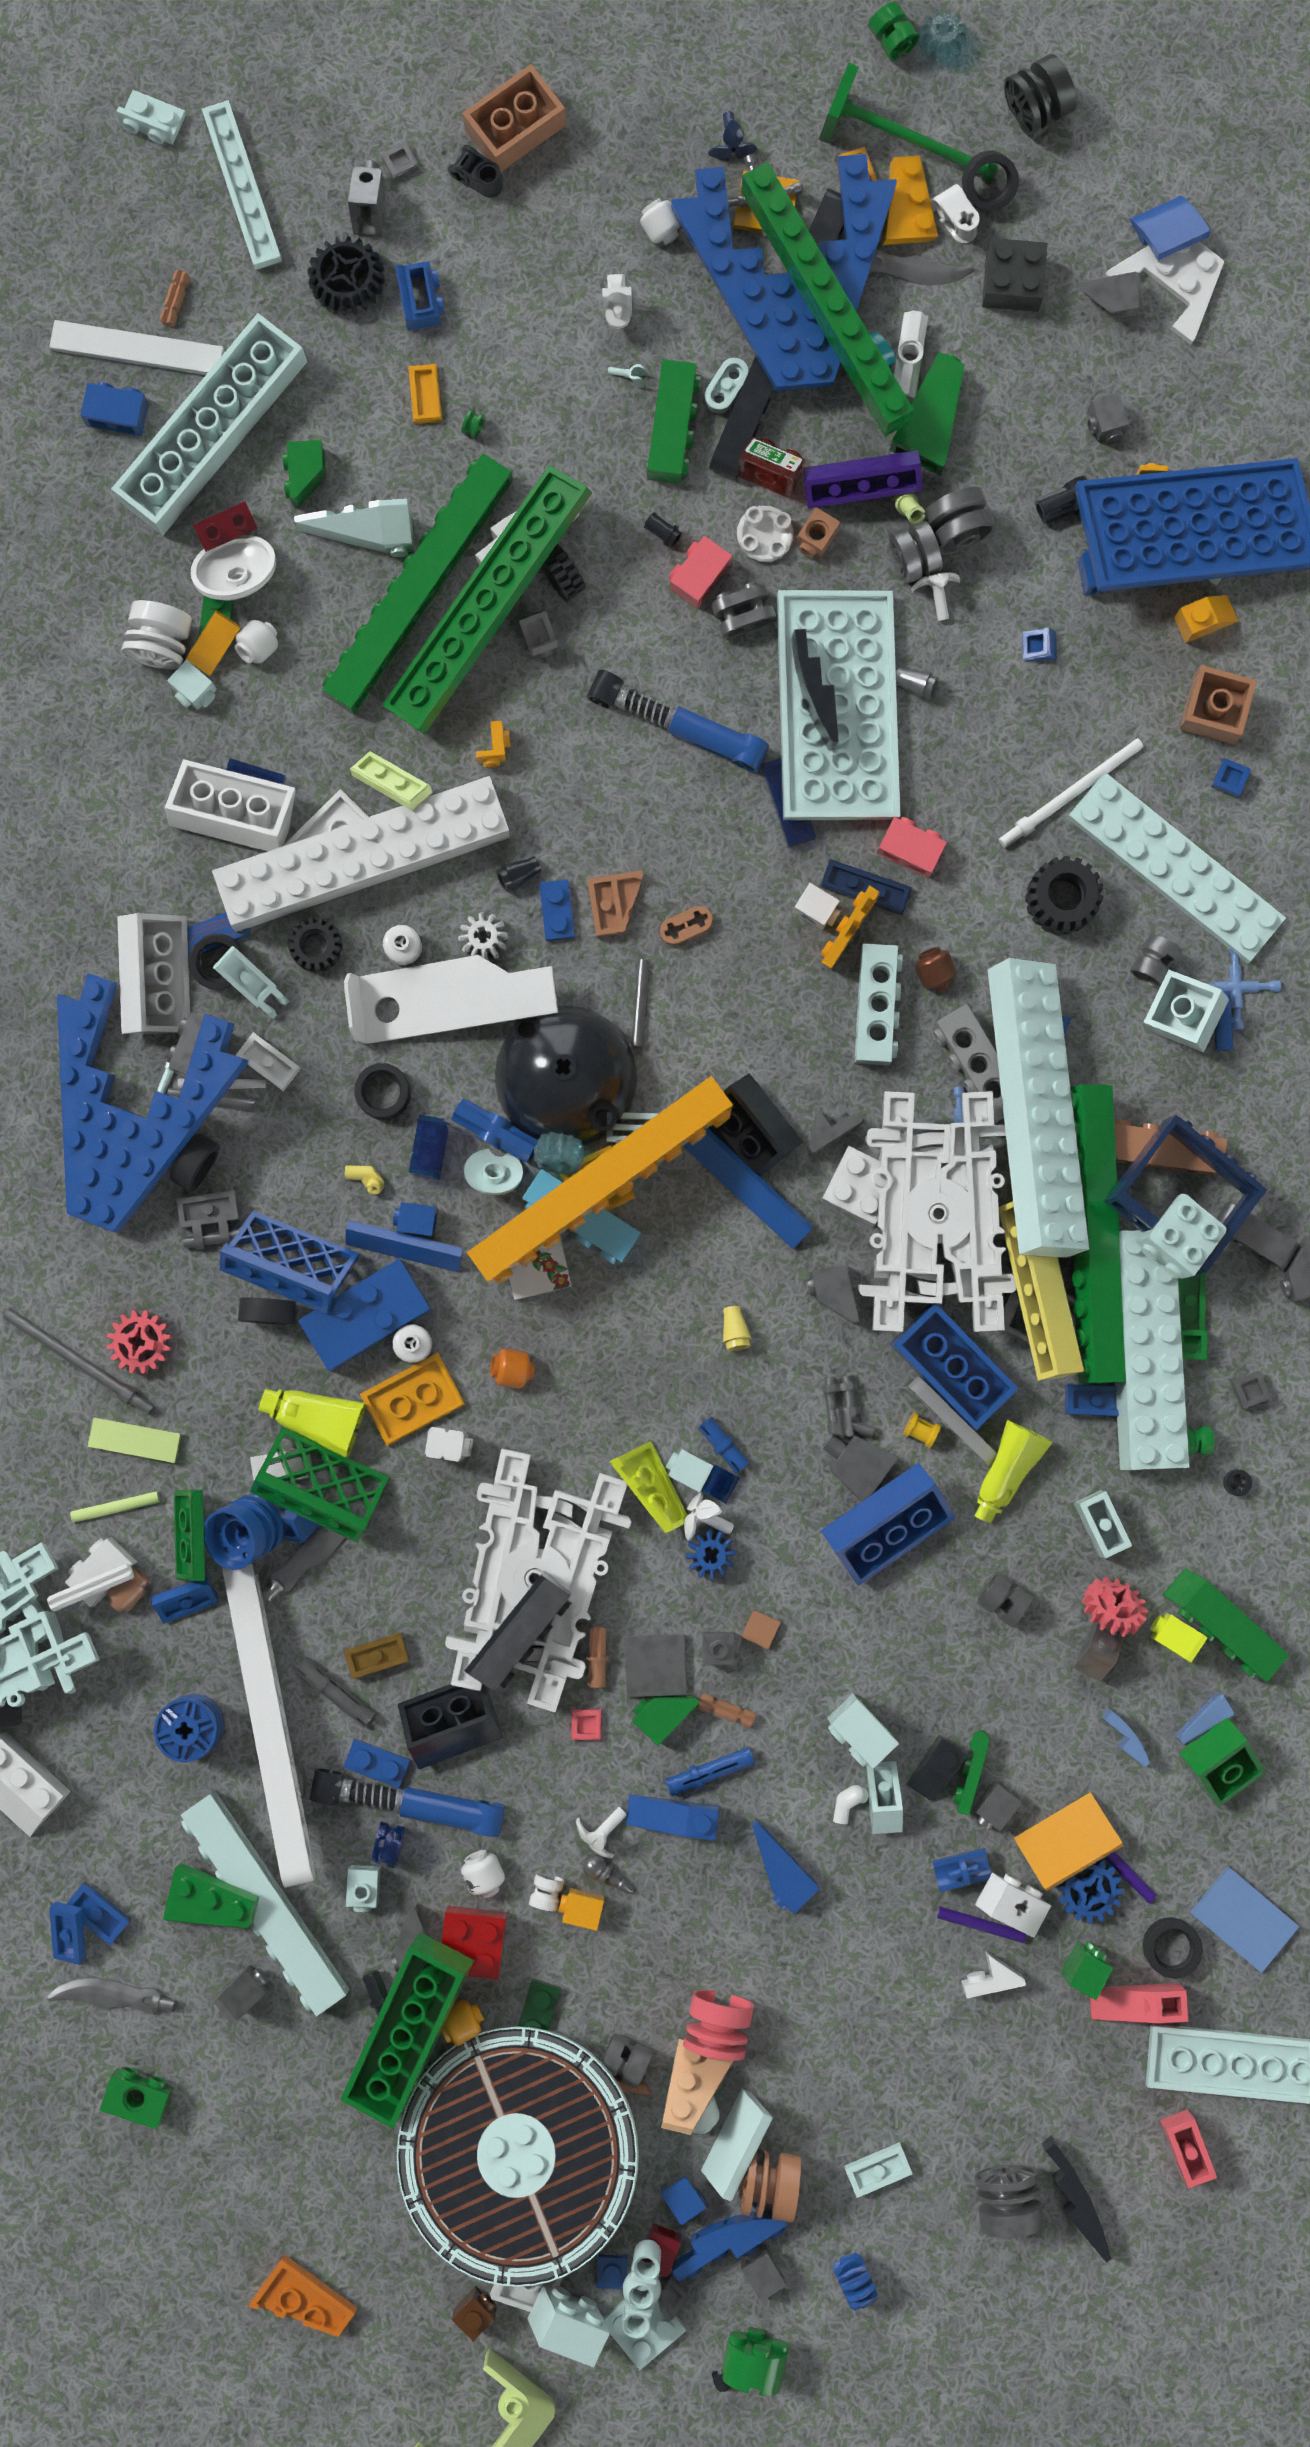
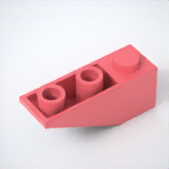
M1180 1983L1103 1987L1097 2000L1090 1998L1091 2019L1144 2023L1188 2022L1187 1994Z

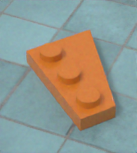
M285 2254L248 2305V2307L257 2310L261 2307L273 2311L274 2316L283 2319L287 2316L302 2321L304 2326L339 2337L357 2311L355 2305Z

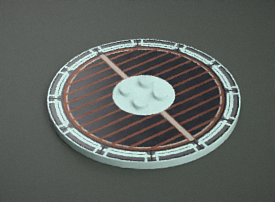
M518 2026L498 2028L480 2033L460 2046L455 2045L434 2062L422 2076L406 2105L400 2124L397 2143L398 2178L402 2196L413 2223L429 2246L450 2265L473 2278L496 2285L520 2287L551 2282L570 2274L591 2260L605 2247L622 2223L633 2197L638 2174V2137L629 2103L621 2087L604 2064L590 2051L563 2035L544 2029Z

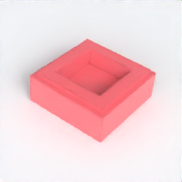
M572 1709V1740H601L602 1709Z

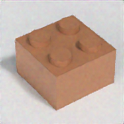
M1200 665L1193 675L1179 730L1235 745L1243 735L1257 680Z

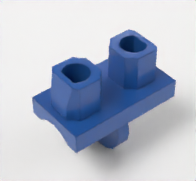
M985 1848L932 1861L940 1892L987 1881L992 1874Z

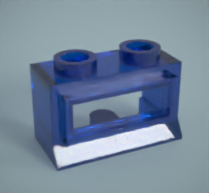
M419 1114L409 1167L411 1175L440 1180L450 1125L444 1118Z

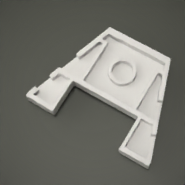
M1197 242L1159 261L1155 258L1150 247L1147 246L1109 269L1104 277L1135 271L1139 274L1144 271L1188 306L1174 323L1171 330L1191 345L1196 338L1224 260L1201 242Z

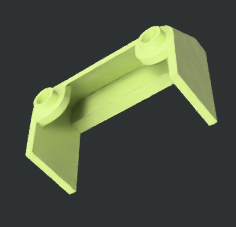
M489 2348L485 2355L483 2370L506 2388L499 2398L498 2410L502 2418L509 2423L492 2447H533L554 2418V2401L547 2393ZM418 2442L415 2447H424V2446H423L421 2443Z

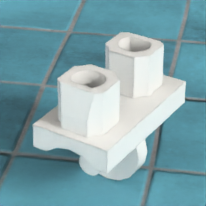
M624 274L607 275L608 288H602L604 318H606L607 323L612 328L621 329L628 325L632 316L631 287H625Z

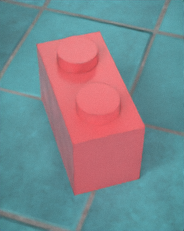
M703 536L699 543L696 541L692 543L686 553L688 558L682 566L677 564L669 576L671 580L670 590L697 609H699L732 564V555L706 536Z
M894 817L877 854L929 878L947 842L942 840L943 837L933 830L925 832L917 828L916 823L908 818L901 817L898 819Z
M1188 2109L1160 2119L1179 2174L1188 2189L1216 2179L1217 2176L1197 2123Z

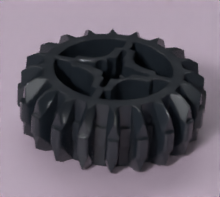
M347 235L345 242H341L340 238L336 236L335 244L332 245L325 240V250L316 248L317 257H311L310 264L312 267L307 270L308 277H310L308 284L310 289L313 290V297L316 300L320 299V305L323 308L329 306L333 314L340 307L341 314L344 316L347 314V308H351L353 314L357 315V306L359 305L367 311V300L376 304L377 298L375 294H382L383 289L380 284L385 282V276L382 274L384 266L383 263L379 262V254L373 252L372 246L369 243L363 246V241L360 238L352 243L349 235ZM349 257V258H354V259H352V260H346V259H344V258ZM333 263L335 266L334 270L324 280L327 268ZM340 268H342V270H343L344 273H346L348 276L351 277V281L349 280L348 277H346L344 274H342ZM369 270L365 283L359 288L358 280L364 276V272ZM346 290L349 291V293H340L338 291Z

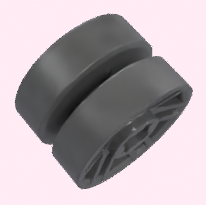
M926 520L910 525L909 531L906 528H901L889 533L891 553L895 561L900 565L899 572L906 584L921 579L922 572L929 576L942 570L940 549L934 532Z

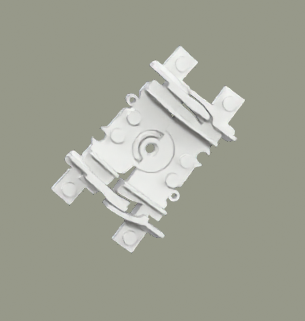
M993 1091L961 1093L963 1123L950 1124L913 1123L915 1093L884 1092L882 1129L871 1128L867 1131V1136H865V1142L869 1147H880L879 1161L881 1163L875 1174H883L887 1178L885 1187L874 1188V1191L879 1195L877 1226L882 1231V1234L875 1233L871 1235L869 1241L874 1248L882 1247V1250L876 1255V1261H874V1278H889L888 1285L858 1284V1290L862 1296L874 1297L872 1330L903 1332L905 1302L942 1304V1295L957 1293L959 1302H972L974 1332L1005 1330L1002 1293L1014 1292L1016 1290V1283L1013 1274H1002L1001 1254L1006 1248H998L993 1244V1237L998 1233L1004 1234L1005 1231L999 1226L998 1195L992 1190V1188L1002 1187L1005 1180L1001 1174H991L996 1167V1151L993 1149V1145H979V1138L1006 1136L1005 1125H994ZM943 1145V1147L923 1148L912 1152V1149L921 1146ZM995 1177L999 1179L998 1184H995L993 1181ZM936 1208H941L944 1211L942 1219L934 1218L933 1211ZM876 1237L880 1238L879 1244H875L874 1239ZM937 1243H942L944 1258L951 1261L954 1282L943 1283L944 1265L936 1264ZM906 1274L925 1280L937 1281L936 1283L917 1281L918 1293L934 1295L936 1297L923 1296L906 1291Z
M501 1449L494 1485L481 1483L477 1491V1499L479 1501L490 1503L486 1523L479 1527V1529L488 1531L490 1539L485 1544L479 1542L475 1544L479 1550L473 1579L477 1590L467 1588L462 1594V1598L466 1603L474 1602L473 1606L466 1611L463 1625L464 1631L476 1633L477 1638L475 1641L451 1635L446 1637V1647L458 1650L451 1685L481 1691L482 1683L468 1675L464 1670L533 1585L529 1581V1576L532 1573L541 1575L545 1571L572 1593L568 1598L572 1604L562 1617L556 1613L549 1622L553 1628L543 1640L537 1637L532 1645H542L545 1647H531L534 1652L524 1664L518 1661L514 1668L536 1674L527 1704L556 1712L567 1676L580 1679L586 1667L583 1660L573 1657L578 1640L586 1635L584 1632L577 1630L576 1622L581 1618L591 1619L588 1608L597 1582L593 1575L594 1572L602 1576L608 1571L607 1562L604 1560L598 1561V1558L606 1554L613 1531L599 1527L600 1521L603 1520L628 1529L631 1524L628 1516L618 1514L627 1484L624 1480L599 1473L591 1501L559 1490L554 1491L553 1497L537 1495V1486L525 1484L531 1455ZM576 1504L584 1509L587 1514L581 1528L572 1520L554 1512L556 1511L572 1518L573 1505ZM536 1507L549 1509L543 1528L550 1530L544 1549L539 1548L540 1532L534 1528ZM598 1565H603L604 1570L599 1571L597 1568ZM468 1592L473 1593L472 1599L467 1597Z

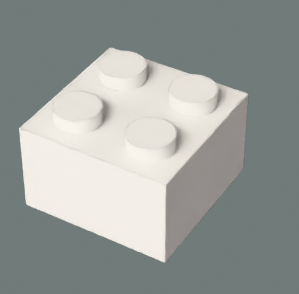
M848 1146L821 1202L874 1227L878 1221L879 1195L874 1191V1188H883L887 1184V1178L883 1174H875V1171L880 1167L881 1161Z

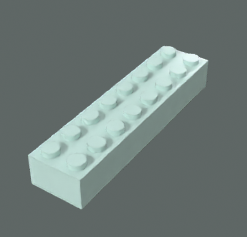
M257 313L111 488L117 500L163 536L307 363L303 348Z
M1140 1230L1119 1231L1126 1381L1115 1382V1386H1117L1116 1407L1119 1411L1117 1424L1120 1470L1189 1468L1178 1278L1168 1274L1164 1269L1165 1265L1159 1260L1151 1259L1142 1252V1247L1135 1242L1142 1233Z

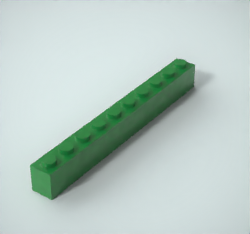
M769 162L745 173L742 176L741 184L743 197L882 434L886 437L908 425L914 411L913 407Z
M482 453L478 461L474 459L466 472L467 477L463 483H458L454 487L450 496L452 499L446 507L442 506L435 516V524L431 530H426L419 540L420 546L414 554L410 553L405 559L402 573L398 578L394 577L387 587L388 593L383 601L379 600L376 602L371 610L372 617L366 625L362 624L358 628L354 637L356 640L351 648L347 647L342 652L338 661L340 664L334 672L330 671L325 677L322 684L325 697L351 714H356L513 482L512 471Z
M1081 1084L1070 1087L1089 1250L1073 1255L1074 1273L1072 1281L1075 1286V1335L1084 1369L1083 1372L1077 1373L1079 1383L1126 1382L1118 1212L1104 1201L1117 1184L1113 1085Z

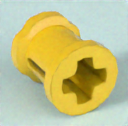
M913 1412L903 1431V1436H911L925 1443L926 1447L931 1448L941 1425L937 1423L934 1425L918 1417V1413Z

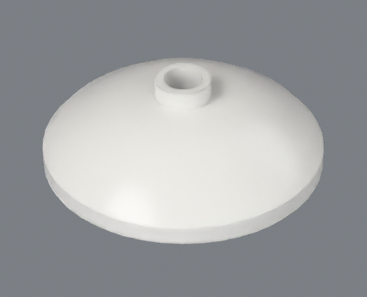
M243 535L210 551L205 552L203 549L192 563L191 579L195 588L206 597L217 600L244 598L261 589L272 577L277 563L276 555L272 546L264 539L252 535Z

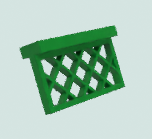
M282 1427L253 1482L250 1493L358 1543L389 1477ZM286 1438L294 1442L298 1451L284 1455L280 1445L282 1439ZM277 1451L278 1457L273 1458ZM317 1453L322 1456L325 1464L311 1468L306 1455ZM301 1457L305 1470L292 1473L287 1460ZM281 1462L286 1475L275 1477L266 1471L269 1465ZM340 1465L347 1467L351 1477L338 1480L333 1467ZM328 1470L332 1482L319 1486L314 1473ZM308 1475L313 1488L307 1490L298 1488L295 1479ZM370 1478L380 1484L377 1490L365 1493L360 1480ZM354 1482L359 1495L346 1499L341 1486ZM335 1488L340 1501L334 1503L326 1501L322 1491ZM373 1497L371 1503H369L368 1498ZM362 1500L366 1509L364 1517L353 1514L348 1504Z

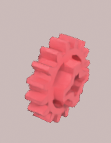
M132 1310L131 1318L125 1314L120 1315L122 1323H112L113 1328L116 1329L115 1334H107V1337L113 1339V1343L106 1347L115 1351L110 1357L111 1360L120 1359L121 1362L118 1367L125 1369L129 1365V1373L133 1374L137 1372L138 1367L142 1374L148 1373V1366L154 1370L159 1369L157 1361L166 1362L168 1360L163 1355L164 1351H172V1347L166 1345V1341L173 1337L164 1333L169 1327L168 1324L159 1325L161 1317L155 1315L150 1319V1311L145 1310L141 1317L136 1310ZM135 1324L134 1330L127 1334L124 1333L130 1325ZM151 1327L156 1331L158 1341L154 1340L150 1334ZM141 1336V1339L145 1340V1345L138 1347V1345L133 1344V1340ZM121 1344H124L129 1351L128 1357L124 1354ZM151 1350L156 1351L151 1358L142 1361L146 1353Z
M1104 1577L1102 1581L1095 1579L1088 1586L1084 1593L1085 1597L1082 1600V1603L1087 1605L1084 1613L1092 1614L1090 1621L1092 1623L1099 1622L1101 1624L1100 1630L1102 1631L1105 1628L1110 1629V1633L1113 1636L1117 1631L1123 1637H1126L1128 1632L1134 1635L1146 1621L1145 1616L1148 1610L1143 1608L1146 1601L1137 1598L1140 1592L1138 1590L1131 1591L1129 1583L1121 1585L1118 1578H1115L1114 1582H1111L1108 1577Z

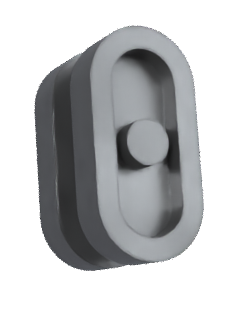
M751 582L743 586L740 591L732 594L727 591L715 597V601L711 604L713 613L716 618L725 617V621L719 625L723 639L747 633L776 621L777 616L773 606H763L762 604L769 599L765 585ZM752 607V611L738 616L735 614V612Z

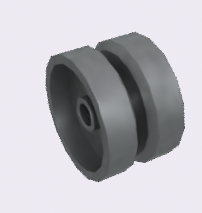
M966 487L954 491L933 502L925 509V513H923L925 514L924 520L929 523L933 532H936L934 535L941 555L953 554L976 545L990 536L997 528L991 511L983 510L987 502L981 487Z

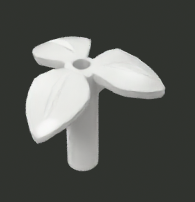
M952 572L925 576L919 579L911 588L913 593L925 585L932 587L938 621L949 619L944 586L948 581L960 583V576Z
M701 1492L691 1500L687 1507V1510L692 1511L684 1521V1533L689 1542L694 1537L697 1522L702 1521L726 1534H730L734 1527L733 1523L717 1516L722 1513L721 1508L711 1500L705 1499L702 1501L703 1494Z
M618 1807L595 1832H588L582 1825L579 1817L576 1819L577 1830L584 1842L589 1844L596 1854L605 1858H613L614 1854L604 1849L606 1837L627 1815Z

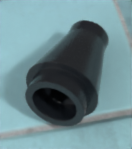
M533 856L528 859L502 864L501 868L496 870V874L502 888L506 892L509 890L515 891L533 876L540 873L541 867L536 857Z

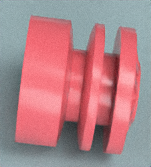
M693 1991L689 2014L700 2021L687 2023L686 2031L689 2034L685 2035L683 2046L693 2053L710 2059L726 2061L743 2060L746 2048L743 2045L747 2044L748 2036L738 2029H745L751 2026L754 2004L745 1998L731 1995L729 2007L714 2003L715 1991Z

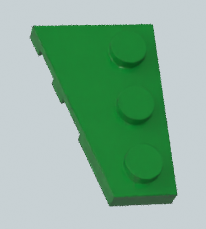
M180 1863L174 1869L163 1920L248 1928L253 1924L259 1896Z

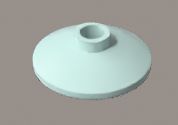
M484 1149L468 1158L464 1167V1176L468 1184L475 1190L488 1195H502L518 1187L523 1177V1168L520 1161L510 1155V1153L498 1157L493 1155L489 1149Z

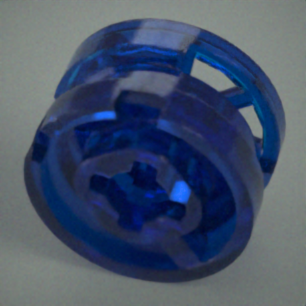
M381 1821L372 1852V1864L379 1865L382 1862L386 1863L387 1867L395 1869L404 1836V1826L397 1825L396 1827H391L389 1823Z

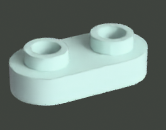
M739 358L727 359L705 391V404L711 412L716 414L725 413L737 399L749 372L748 366L743 360ZM731 372H737L739 374V377L737 379H731L729 377V374ZM720 395L724 398V401L716 403L714 397Z

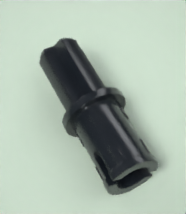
M376 1969L364 1974L362 1979L371 1999L369 2005L375 2009L378 2016L388 1992L380 1972Z

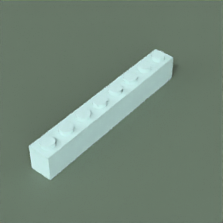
M213 1791L182 1813L183 1821L181 1823L183 1828L190 1836L194 1835L200 1843L198 1849L206 1861L211 1860L216 1867L215 1874L217 1878L259 1896L254 1921L250 1927L257 1936L262 1935L268 1944L266 1950L274 1961L279 1960L285 1969L283 1975L286 1981L292 1987L295 1985L301 1993L300 2000L305 2009L309 2012L313 2011L317 2017L345 1997L350 1989L217 1792Z

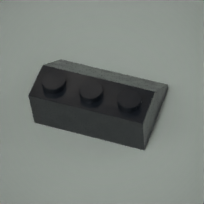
M750 1073L732 1083L723 1091L733 1104L730 1119L717 1128L714 1124L708 1127L760 1177L803 1143L802 1139Z
M449 1684L398 1703L407 1749L419 1770L503 1738L498 1717L487 1687L482 1684L481 1691Z

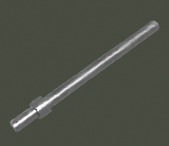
M8 1309L4 1314L3 1318L117 1394V1399L126 1405L130 1403L146 1415H150L155 1406L136 1394L137 1390L130 1385H123L12 1309Z

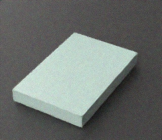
M741 2088L701 2169L719 2195L728 2201L733 2200L773 2119L754 2095Z

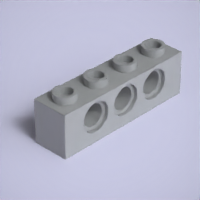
M965 1004L938 1020L934 1024L936 1030L933 1031V1034L941 1047L946 1045L951 1055L948 1056V1059L955 1071L961 1070L967 1080L963 1081V1084L968 1092H986V1086L989 1084L998 1086L1000 1096L999 1098H993L995 1125L1004 1119L997 1052L969 1006ZM959 1034L966 1035L970 1040V1046L968 1048L959 1047L956 1044L955 1037ZM972 1060H981L985 1065V1071L983 1073L974 1072L970 1065Z

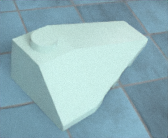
M407 499L369 502V508L356 509L353 505L346 506L339 514L325 510L295 516L298 531L382 553H391L393 557H405L408 555V552H414L413 518Z

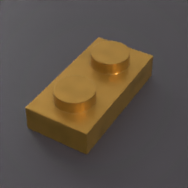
M402 1632L343 1651L352 1679L410 1661Z

